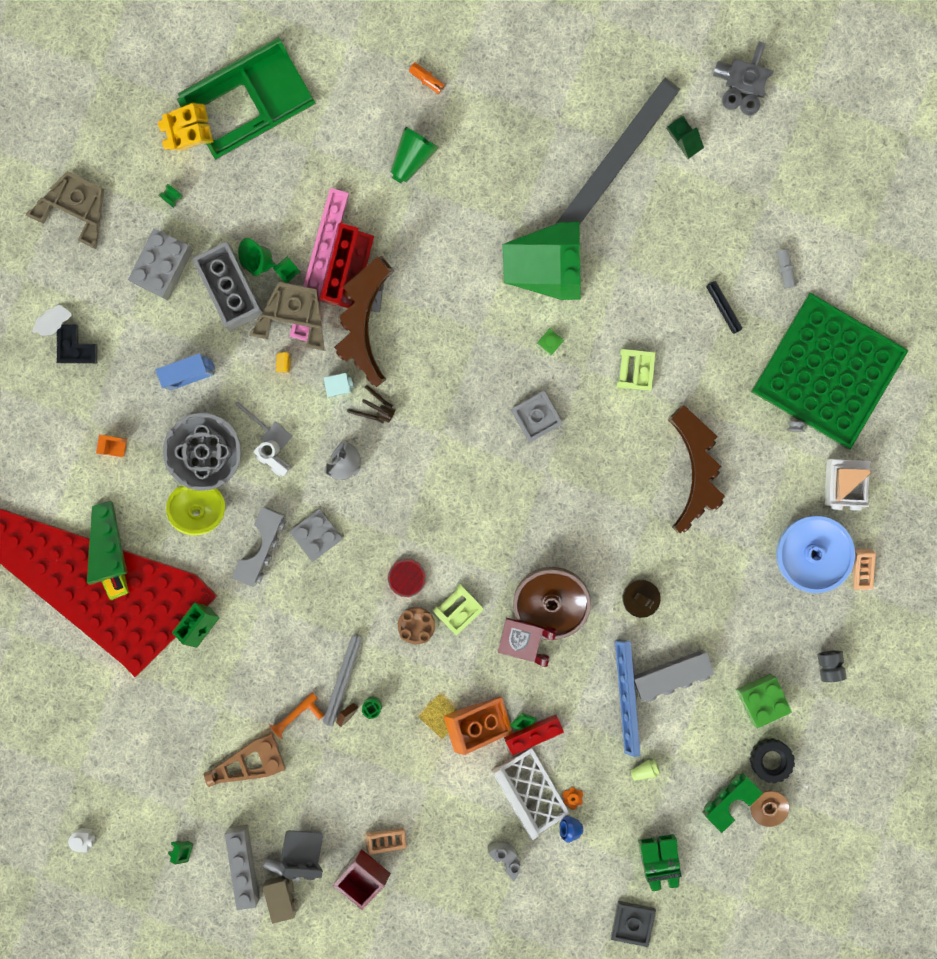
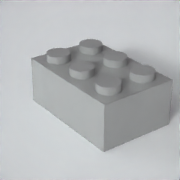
M153 228L128 281L168 301L193 249L181 241Z

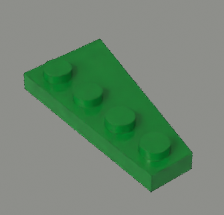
M111 501L92 506L87 583L89 585L127 573L114 505Z

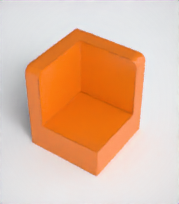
M99 434L96 454L124 457L127 439Z

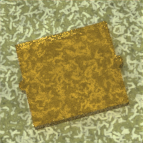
M439 693L431 703L427 704V707L418 717L443 739L448 734L443 716L457 709Z

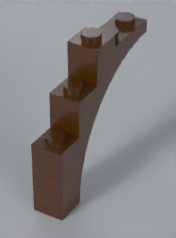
M383 256L376 257L343 286L346 290V296L351 301L354 300L355 303L342 313L339 319L343 328L351 333L334 346L337 350L336 354L340 359L347 362L353 358L355 366L359 370H363L367 375L366 379L368 382L376 387L387 379L380 371L372 354L369 340V318L379 289L394 272Z
M685 405L680 406L668 419L686 445L692 469V483L687 504L679 519L672 526L680 534L682 531L685 533L692 526L691 522L695 517L698 519L703 515L705 507L708 510H717L724 503L722 500L725 498V495L709 481L710 479L714 480L720 472L718 470L722 466L705 451L706 449L709 451L716 444L714 440L718 436Z

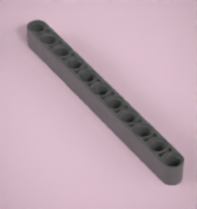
M666 77L662 80L556 224L559 222H579V225L678 94L680 91L678 86Z

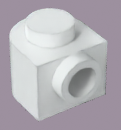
M80 828L76 830L68 840L69 847L76 852H88L95 843V836L92 835L93 829Z

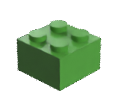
M768 674L736 689L752 725L756 728H760L792 713L777 678L772 674Z

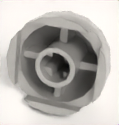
M347 441L341 442L330 456L333 457L331 464L327 463L324 470L325 474L336 480H346L352 475L356 476L361 468L358 450Z

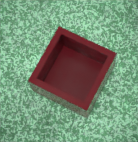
M361 849L339 873L333 887L363 910L385 887L391 873Z

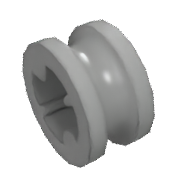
M788 421L790 427L787 431L805 432L803 426L806 424L805 422Z

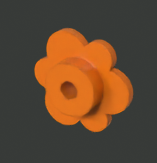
M571 787L562 793L563 803L572 810L583 803L581 799L583 792L581 790Z

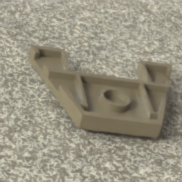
M66 171L50 188L51 190L37 201L38 204L26 213V216L44 224L51 208H58L86 222L78 241L96 249L104 189Z
M279 282L249 336L268 340L272 320L310 327L306 347L324 351L318 290Z

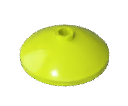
M181 485L170 494L167 500V518L175 529L184 534H206L214 530L222 522L225 515V501L222 494L216 488L199 491ZM195 512L200 513L198 516L193 515Z

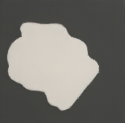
M57 305L37 318L32 332H38L42 336L52 335L72 314L61 305Z

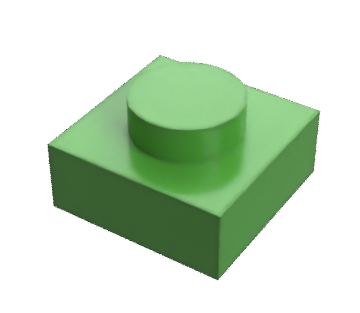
M549 328L537 344L552 355L564 340Z

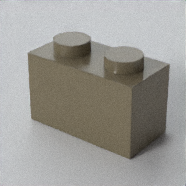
M285 876L265 880L263 891L272 924L295 918L299 905L297 899L293 898L294 885L292 880L289 881Z

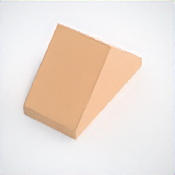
M839 469L837 472V500L840 502L871 472L863 469Z

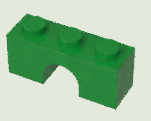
M744 773L736 775L732 779V783L727 788H722L718 792V797L714 801L706 803L702 811L705 817L721 833L735 821L729 813V806L733 801L742 800L750 807L763 794Z

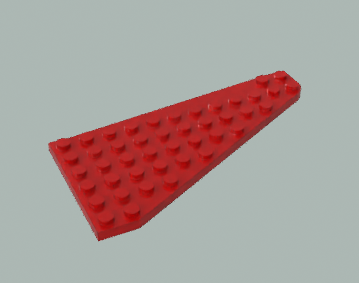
M0 508V564L119 661L134 677H137L176 638L172 632L195 602L209 606L218 597L197 574L123 550L127 573L123 575L125 576L129 593L110 600L102 581L91 585L87 583L90 538Z

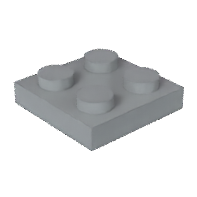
M545 391L511 409L529 443L563 424Z
M321 508L289 531L312 562L343 540Z

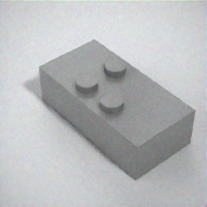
M227 241L192 258L224 326L230 332L259 318L263 310L233 248Z

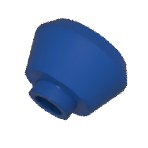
M565 816L559 826L561 838L567 843L579 839L583 834L582 823L576 818Z

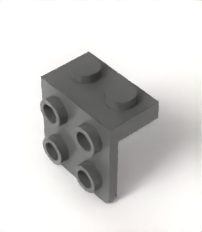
M286 831L279 865L283 876L288 879L304 877L307 880L322 878L323 870L318 864L323 840L321 832Z

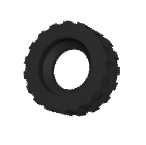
M766 738L763 741L757 742L758 744L754 745L753 750L750 752L751 757L749 758L751 768L756 775L768 783L783 782L784 779H788L789 775L793 772V767H795V757L791 749L775 738ZM770 751H775L781 756V764L774 770L767 769L763 764L764 755Z

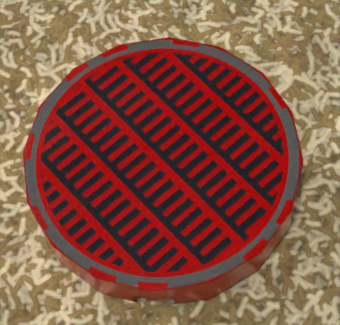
M412 559L397 561L388 573L390 588L401 597L417 595L425 585L426 575L424 568Z

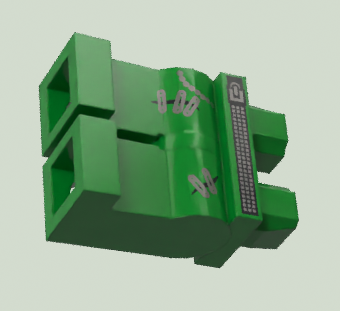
M675 835L658 836L657 841L655 837L638 840L645 878L651 890H661L662 880L668 881L669 888L679 887V878L682 875Z

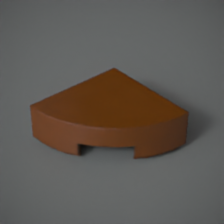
M355 703L349 705L340 712L336 723L342 727L352 718L359 707Z

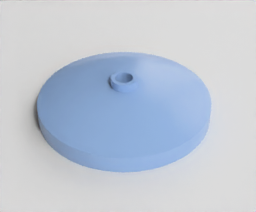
M808 516L794 521L784 530L777 544L776 560L781 574L792 586L805 592L824 593L837 588L848 578L854 566L855 548L851 536L841 524L827 517ZM814 550V551H815V555H814L813 557H811L812 551Z

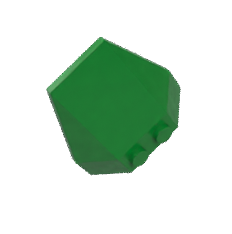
M559 222L502 244L504 283L559 300H581L579 222Z

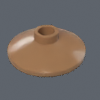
M769 790L762 792L763 794L750 807L753 819L765 827L781 824L789 814L787 799L777 791Z

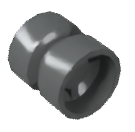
M832 650L817 654L818 663L822 666L820 669L822 682H839L847 679L846 669L842 666L844 663L843 651Z

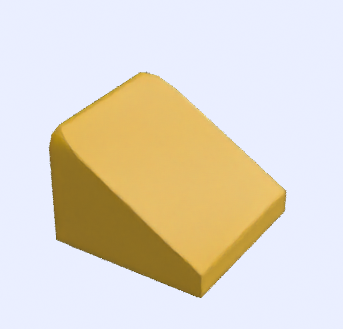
M288 352L277 353L275 371L277 373H289L291 355Z

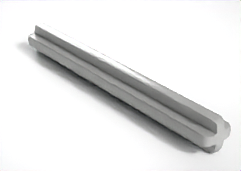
M353 634L351 636L323 720L325 725H334L362 642L360 635Z

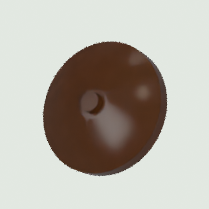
M544 567L529 573L521 580L515 590L513 608L518 621L541 627L555 628L556 636L554 640L569 637L581 629L588 619L591 602L587 586L575 573L560 567Z

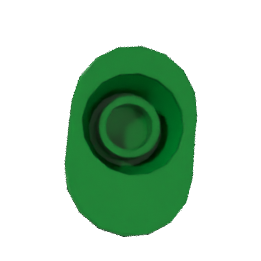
M244 238L240 242L238 248L240 263L252 275L259 276L261 273L269 271L271 267H275L276 263L272 260V254L268 248L257 244L250 238Z

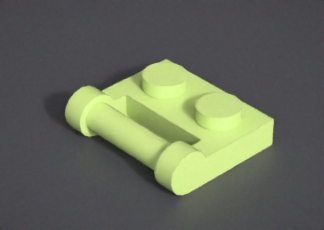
M621 349V368L617 388L652 391L656 352ZM629 357H635L632 383L627 382Z
M461 584L456 587L457 590L439 607L436 606L433 609V612L455 635L459 634L484 610ZM463 595L466 600L447 617L444 612Z

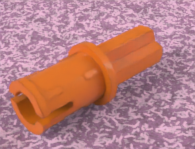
M416 62L410 66L409 72L419 79L422 85H427L438 95L440 94L441 90L435 85L443 89L445 87L444 83L434 77L431 71H426Z

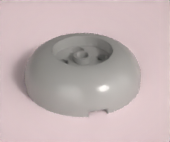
M196 413L180 419L167 433L163 445V459L168 472L179 484L192 490H211L224 485L234 476L241 461V443L236 431L227 421L212 414ZM194 438L198 439L199 444L196 447L192 446L191 441ZM216 438L218 440V443L216 446L213 447L210 444L211 439ZM203 449L207 450L205 456L202 454ZM214 457L218 460L216 466H213L210 462ZM193 458H198L199 464L197 466L192 465L191 461Z

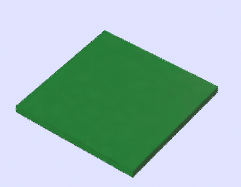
M808 293L751 392L799 421L805 422L806 425L845 448L851 449L909 350L814 294Z

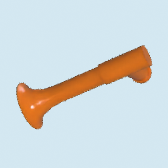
M312 692L281 722L275 725L269 724L270 728L279 738L283 739L282 733L284 729L307 708L320 720L325 714L314 704L318 697Z

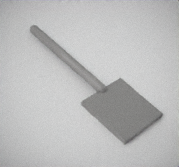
M236 402V405L267 431L261 437V440L264 442L269 440L276 441L281 451L293 437L276 421L268 428L244 406Z

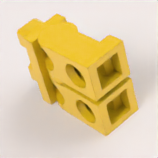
M191 103L163 114V119L157 122L159 130L167 134V138L162 141L165 150L183 151L197 145L213 142L210 125L205 124L209 122L205 104Z

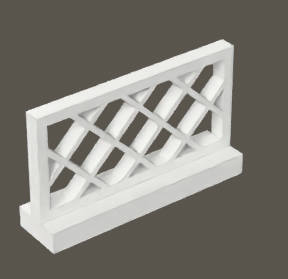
M532 748L525 750L502 766H497L491 770L532 840L539 837V833L570 814ZM529 754L533 758L532 767L522 765L524 757ZM511 765L517 766L516 777L508 776L505 769ZM521 768L531 770L528 780L519 779ZM534 771L542 773L541 784L532 782ZM518 781L528 783L525 794L517 792ZM531 784L540 786L538 797L528 795ZM544 787L551 789V800L541 798ZM527 798L537 800L535 810L527 809ZM540 801L550 803L547 813L538 811ZM553 804L560 805L563 812L557 816L551 815ZM537 814L546 816L545 824L539 828L535 823Z

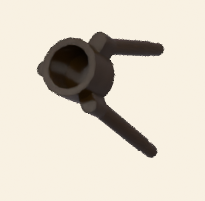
M365 385V388L384 404H381L379 407L362 399L363 403L378 411L376 414L378 416L350 409L347 412L377 420L381 423H384V421L389 423L396 409L392 408V404L388 403L368 385Z

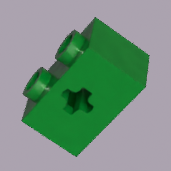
M195 602L172 633L183 645L198 648L220 617L209 606Z

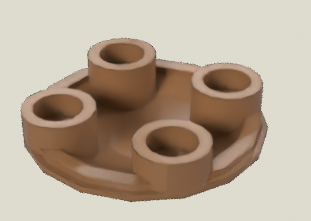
M411 607L405 610L397 623L400 638L414 645L428 642L435 631V620L432 614L420 607Z

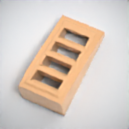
M855 549V561L852 569L854 590L873 589L876 552L872 549ZM868 571V574H860V572ZM859 579H868V582H859Z
M404 828L365 833L366 850L369 855L407 848ZM399 834L400 844H396L395 835ZM388 836H391L392 845H388ZM381 837H383L384 846L380 845ZM372 839L376 840V847H373Z

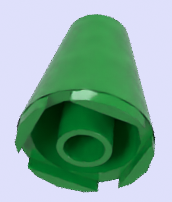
M405 126L390 171L393 174L392 178L400 184L403 181L407 183L439 147Z

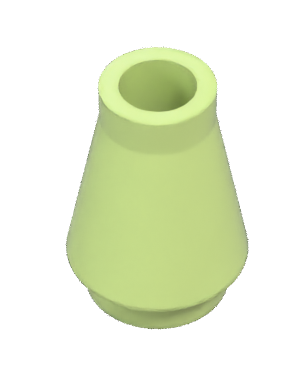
M648 759L630 770L634 781L657 777L656 775L660 774L655 759Z

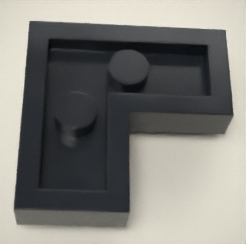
M61 325L57 330V363L97 364V344H78V325Z

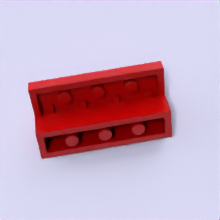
M341 222L338 224L319 297L320 301L347 309L355 303L354 300L351 301L346 296V290L343 286L367 266L374 235L358 231L359 228Z

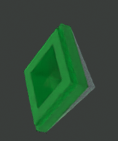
M519 713L510 726L521 730L532 725L537 719L533 716Z

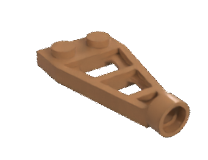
M273 733L255 739L213 770L204 772L207 786L211 787L218 783L264 778L284 771L286 767ZM252 752H257L262 762V767L248 769L244 761L245 757ZM238 761L242 772L229 775L227 766Z

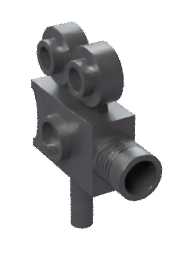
M758 41L751 64L737 59L734 60L733 65L725 64L722 61L717 62L713 76L727 80L726 87L732 88L726 91L722 97V104L726 109L735 110L740 106L742 113L747 116H752L758 112L760 108L758 96L765 97V83L774 72L773 70L758 66L766 43ZM740 92L748 94V96L742 100ZM734 96L736 101L730 103L728 98ZM750 101L754 103V107L751 109L747 107V103Z

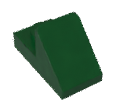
M681 116L667 126V131L687 159H690L704 149L697 127L692 129L684 116Z

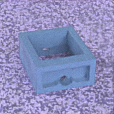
M199 353L155 370L161 387L174 390L213 376L215 366L212 359H208L207 356Z

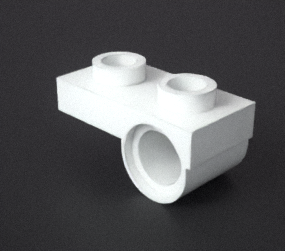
M266 441L257 446L253 452L257 455L256 458L260 462L271 466V470L278 476H285L292 469V467L277 456L280 447L276 441ZM266 445L272 448L271 455L266 452Z

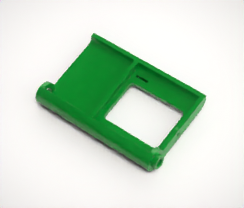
M279 37L178 93L179 98H177V101L181 107L191 103L207 105L243 85L258 109V117L223 137L213 140L212 143L206 144L215 160L316 104Z

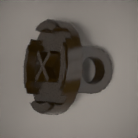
M643 579L629 583L622 594L625 609L632 616L638 618L653 615L661 602L658 588L650 581Z

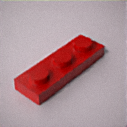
M555 714L505 736L504 739L513 756L564 733V730Z

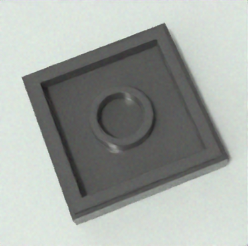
M618 901L610 937L611 940L649 947L656 909Z

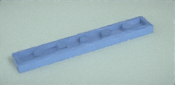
M619 639L615 640L624 753L638 757L641 755L631 641Z

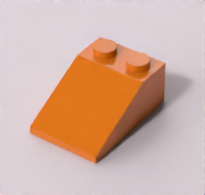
M502 697L461 708L443 716L455 753L462 755L473 752L513 733Z

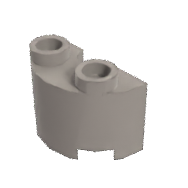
M493 842L488 845V854L497 863L504 862L505 872L515 881L520 872L519 856L516 849L507 842Z

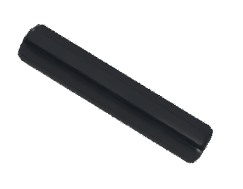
M717 282L709 283L706 288L731 332L736 334L742 330L740 322Z

